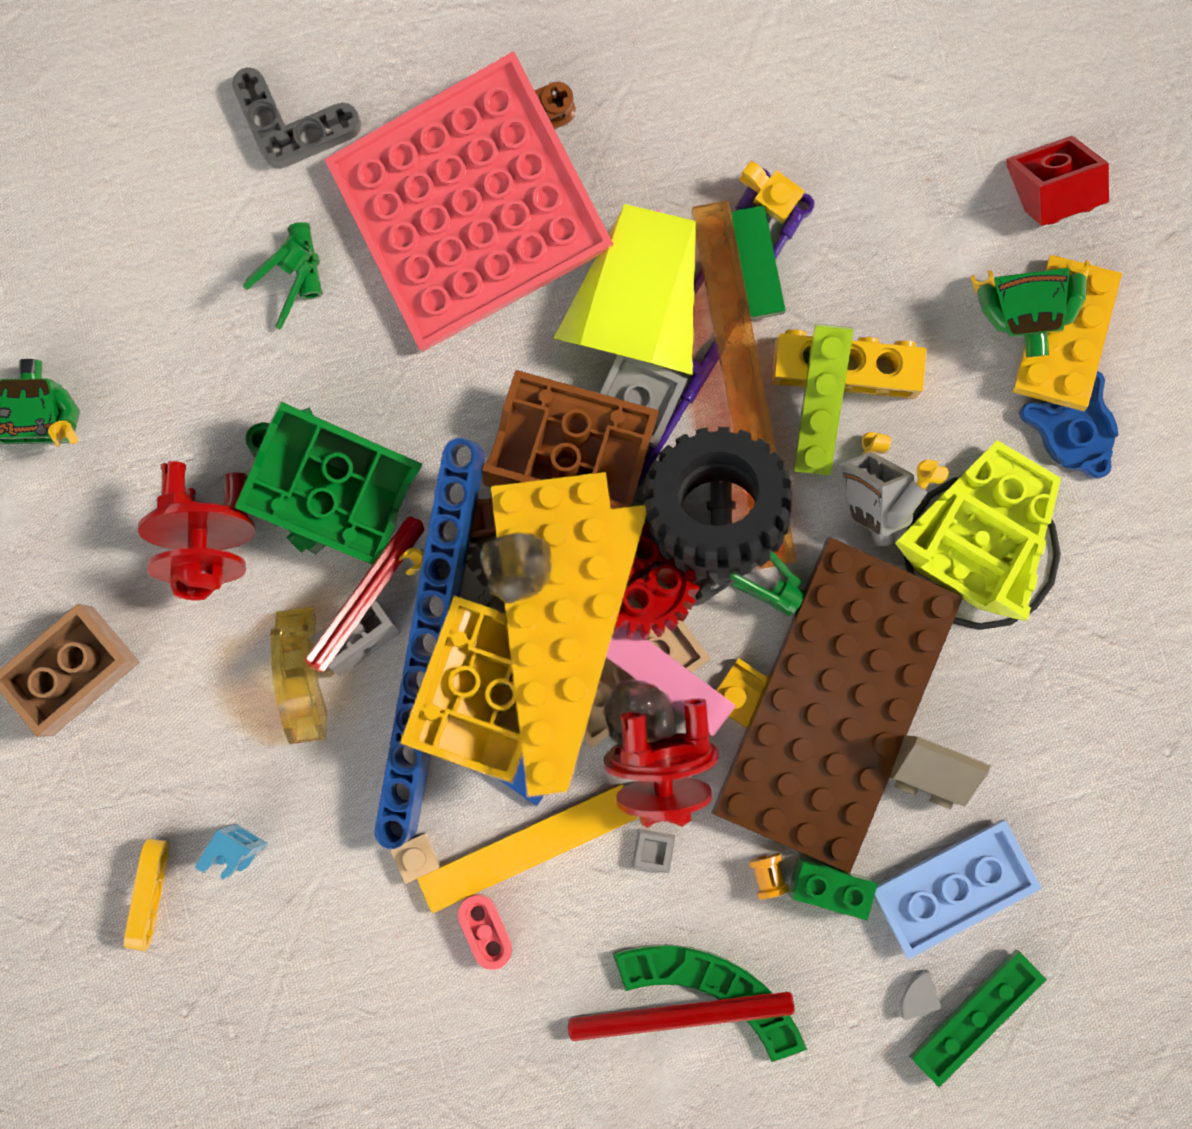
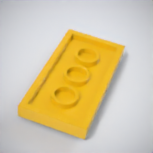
M1050 254L1044 271L1066 268L1069 259ZM1072 260L1071 266L1075 269H1082L1085 263ZM1090 265L1087 277L1086 300L1075 321L1064 326L1063 332L1048 334L1049 356L1026 358L1024 344L1012 389L1013 393L1080 411H1085L1088 408L1122 277L1121 272Z

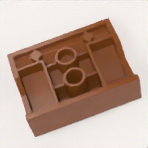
M515 370L502 409L499 430L490 457L482 468L484 486L491 487L606 472L610 508L632 507L659 410Z

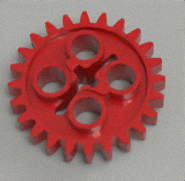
M645 521L636 552L643 553L648 560L634 557L626 585L627 588L624 592L613 631L615 635L621 627L626 629L627 639H631L635 631L640 632L643 640H647L651 629L658 638L665 632V627L674 631L679 624L678 620L684 622L689 614L688 610H691L696 603L692 596L696 595L700 587L693 583L697 579L695 570L684 572L675 567L674 557L671 560H666L659 552V544L653 542L649 532V525ZM659 562L663 564L662 566H659L656 569L654 568L653 570H651L644 581L640 579L655 564ZM631 578H632V579L634 580V582H633L630 586H628V584H629V582H630V580H631ZM657 580L665 581L671 589L660 587ZM633 599L638 601L642 609L631 607L627 600Z

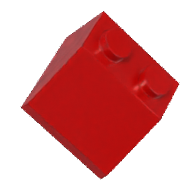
M1073 135L1006 159V166L1024 211L1041 226L1056 224L1066 217L1090 212L1095 207L1109 203V163Z

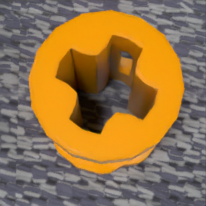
M781 853L763 855L748 861L749 867L754 868L758 882V899L773 898L790 892L789 884H785L779 864L782 860Z

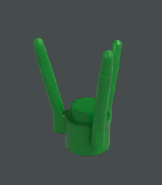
M291 234L287 236L273 255L246 278L243 284L244 289H250L276 264L288 274H292L294 270L298 271L275 325L277 329H282L306 275L313 268V265L307 261L312 256V251L300 239Z
M774 552L770 555V561L786 580L783 582L777 579L769 590L735 572L729 573V578L735 581L731 584L732 587L766 602L788 617L795 613L804 600L805 592L798 588L802 580L792 574Z

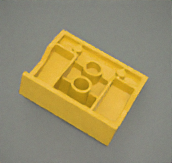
M454 596L400 743L513 784L523 758L507 618L500 611Z

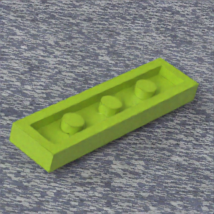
M814 323L793 464L794 472L831 476L854 331L852 327Z

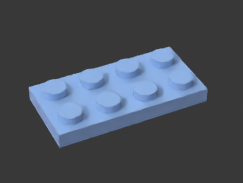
M1001 819L877 884L874 898L905 957L910 959L1037 892L1042 887L1006 820Z

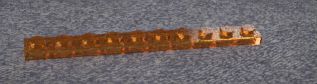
M729 200L693 206L691 214L692 219L696 221V240L733 433L737 434L740 429L752 433L751 439L754 441L762 438L770 444L771 454L776 452ZM744 489L749 513L754 507L755 501ZM789 526L788 533L784 535L782 546L778 552H774L785 565L797 563L791 526ZM769 560L762 567H758L759 569L775 567V565Z

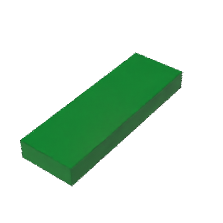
M765 206L728 212L727 217L748 321L785 314L786 309Z

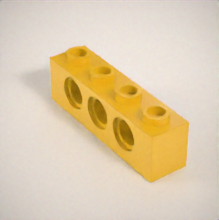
M789 329L785 333L778 334L774 345L772 385L805 388L808 364L805 363L803 354L810 352L812 336H807V332ZM860 337L857 341L852 340L850 357L855 360L857 367L855 370H847L844 392L916 399L923 392L927 348L916 347L915 342L904 340L895 341L894 345L880 343V340L874 337ZM877 360H887L892 365L893 372L891 374H884L879 371L876 364Z

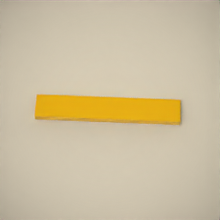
M623 783L417 878L431 912L435 913L638 819V816L627 814L617 806L616 795L624 787Z

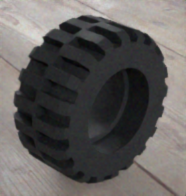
M718 426V431L708 432V428L705 427L696 429V435L689 437L688 434H683L676 438V446L672 448L670 445H667L659 453L660 462L657 460L652 462L648 471L649 479L645 481L644 486L647 524L649 525V532L653 542L659 544V552L666 560H671L674 557L675 567L687 572L689 567L695 569V576L706 579L708 573L718 574V580L729 579V573L738 571L739 575L743 576L751 573V567L754 563L762 567L770 560V551L778 552L782 546L784 535L788 533L791 519L793 492L791 491V478L789 471L784 469V461L778 452L770 454V444L762 438L754 441L751 439L752 433L742 429L737 434L730 432V427ZM713 481L734 483L745 489L755 501L754 507L745 517L734 523L720 526L707 525L696 521L684 511L682 503L693 489Z

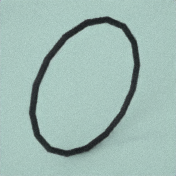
M953 477L927 493L914 511L913 521L907 527V530L916 522L930 500L950 488L960 477ZM1052 519L1048 527L1054 555L1049 578L1044 588L1029 606L1031 607L1030 613L1039 607L1055 584L1061 552L1056 525ZM904 556L907 572L914 575L913 566ZM955 617L953 624L984 630L1010 626L1019 620L1009 618L978 623Z

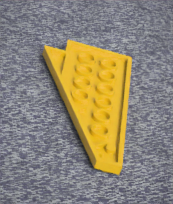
M606 472L491 486L528 797L563 793L569 790L647 514L645 505L618 509L610 508Z

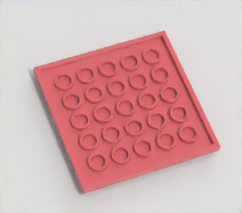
M514 51L324 159L419 350L423 352L598 257L614 245Z

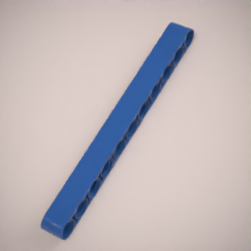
M464 438L450 440L445 445L441 457L375 824L376 840L382 847L387 849H396L404 845L416 834L419 825L431 754L412 748L416 753V762L412 764L405 759L403 750L406 745L401 744L400 741L420 690L417 684V674L419 671L426 673L432 657V653H429L424 648L423 639L426 634H430L435 638L436 642L438 641L453 597H460L481 484L482 468L485 461L483 448L477 442ZM467 446L471 451V459L467 465L461 467L457 461V453L461 447ZM459 483L464 489V498L459 504H454L450 498V491L455 484ZM449 521H452L457 527V536L452 542H449L443 534V528ZM441 559H445L450 565L451 572L446 579H442L437 573L436 566ZM434 596L440 598L444 605V610L439 617L434 615L430 609V602ZM398 783L408 788L410 792L409 800H404L398 795ZM391 820L398 822L402 826V836H397L391 831Z

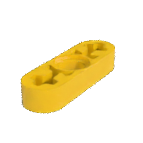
M148 838L142 847L124 936V947L127 949L147 951L151 944L169 857L168 841Z

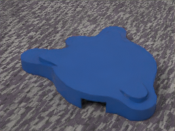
M1100 372L1096 374L1089 405L1085 411L1047 401L1045 403H1026L1019 411L1020 419L1033 426L1039 432L1044 448L1057 464L1067 469L1083 472L1092 479H1100L1110 473L1112 468V449L1115 438L1118 437L1117 423L1112 412L1104 402L1105 378Z

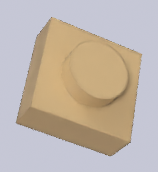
M426 833L409 840L399 848L390 849L405 884L441 867Z

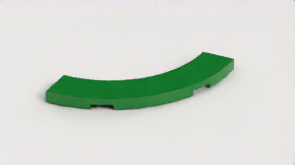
M651 944L631 947L613 953L625 991L653 985H682L695 988L719 1000L773 993L763 982L743 967L727 958L702 949L673 944ZM790 1015L747 1021L762 1041L772 1063L808 1050L799 1029Z

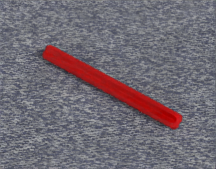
M788 991L569 1019L568 1034L570 1040L575 1042L789 1016L795 1013L793 995Z

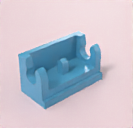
M238 824L218 829L194 868L205 873L216 863L220 865L226 863L227 867L220 876L221 879H225L234 873L237 866L238 871L248 868L256 854L263 850L268 842Z

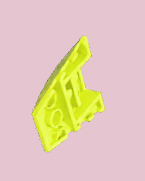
M624 204L609 232L614 245L595 258L553 339L693 375L692 348L694 343L693 306L695 293L696 221Z
M997 440L895 544L918 573L946 590L962 596L963 600L976 608L1027 621L1031 609L1029 607L1031 594L1035 590L1038 575H1036L1038 564L1046 545V540H1044L1047 526L1051 523L1061 478Z

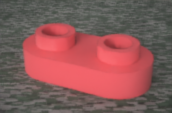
M474 894L467 897L459 908L458 919L473 955L482 967L490 970L499 969L509 961L512 954V942L495 903L488 896ZM476 906L482 907L485 911V917L475 919L471 913L472 908ZM495 941L500 945L501 951L497 954H491L487 950V944Z

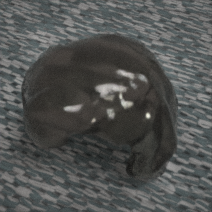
M525 533L508 534L494 541L487 542L482 547L480 560L489 581V590L494 596H499V599L505 603L513 604L516 601L530 599L538 595L549 581L551 574V550L548 544L537 535Z
M630 679L618 683L608 694L603 713L609 737L614 742L624 745L620 715L629 711H635L639 714L646 713L647 742L655 743L660 739L670 738L676 733L677 725L674 722L673 704L668 694L660 690L658 686L643 680Z

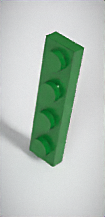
M1015 949L909 1057L940 1088L1047 979L1020 951Z

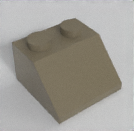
M905 735L889 777L896 780L895 788L915 796L919 789L931 794L930 802L951 810L953 803L964 807L967 805L989 773L991 765L921 737Z

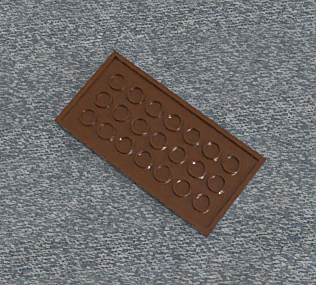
M828 537L804 590V600L794 614L711 813L851 873L890 778L889 776L904 736L908 734L963 597L832 537Z

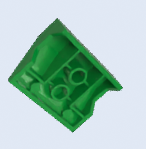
M279 401L235 508L373 565L389 542L396 526L399 509L411 482L420 471L422 463Z

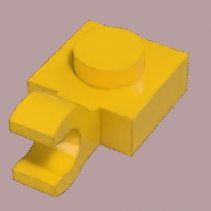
M751 160L739 178L743 184L759 193L753 203L758 207L765 206V211L781 224L805 193L804 189L778 170L769 178L765 171Z

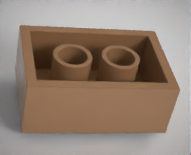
M77 604L0 669V693L37 737L54 736L140 662L93 606Z

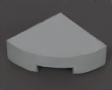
M928 970L916 974L901 999V1014L904 1020L941 1009Z

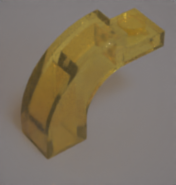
M313 607L277 611L275 629L270 630L273 684L281 723L289 745L327 739V707L320 690L317 671L311 669L305 662V657L314 646L309 640L315 635L316 615Z

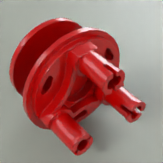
M168 461V464H161V496H157V509L152 510L141 518L138 523V533L142 539L153 545L173 550L152 556L147 562V572L157 580L170 583L173 595L180 599L192 601L206 600L211 593L219 590L222 584L235 581L246 573L245 560L234 553L223 550L238 547L249 542L256 533L255 523L248 517V513L235 508L247 475L241 472L225 474L224 505L195 502V489L189 487L186 493V464L179 461Z
M639 691L638 697L637 693L633 692L629 694L631 711L620 715L623 741L614 745L603 758L604 769L609 774L622 779L637 781L619 790L616 795L617 806L627 814L640 817V823L646 828L658 822H670L684 827L692 820V812L704 808L712 800V789L707 783L689 778L712 768L719 759L717 747L710 742L707 702L701 698L684 701L686 733H671L660 729L659 725L655 723L654 693L651 691Z

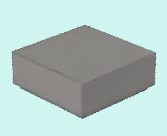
M638 829L632 867L670 873L675 835Z

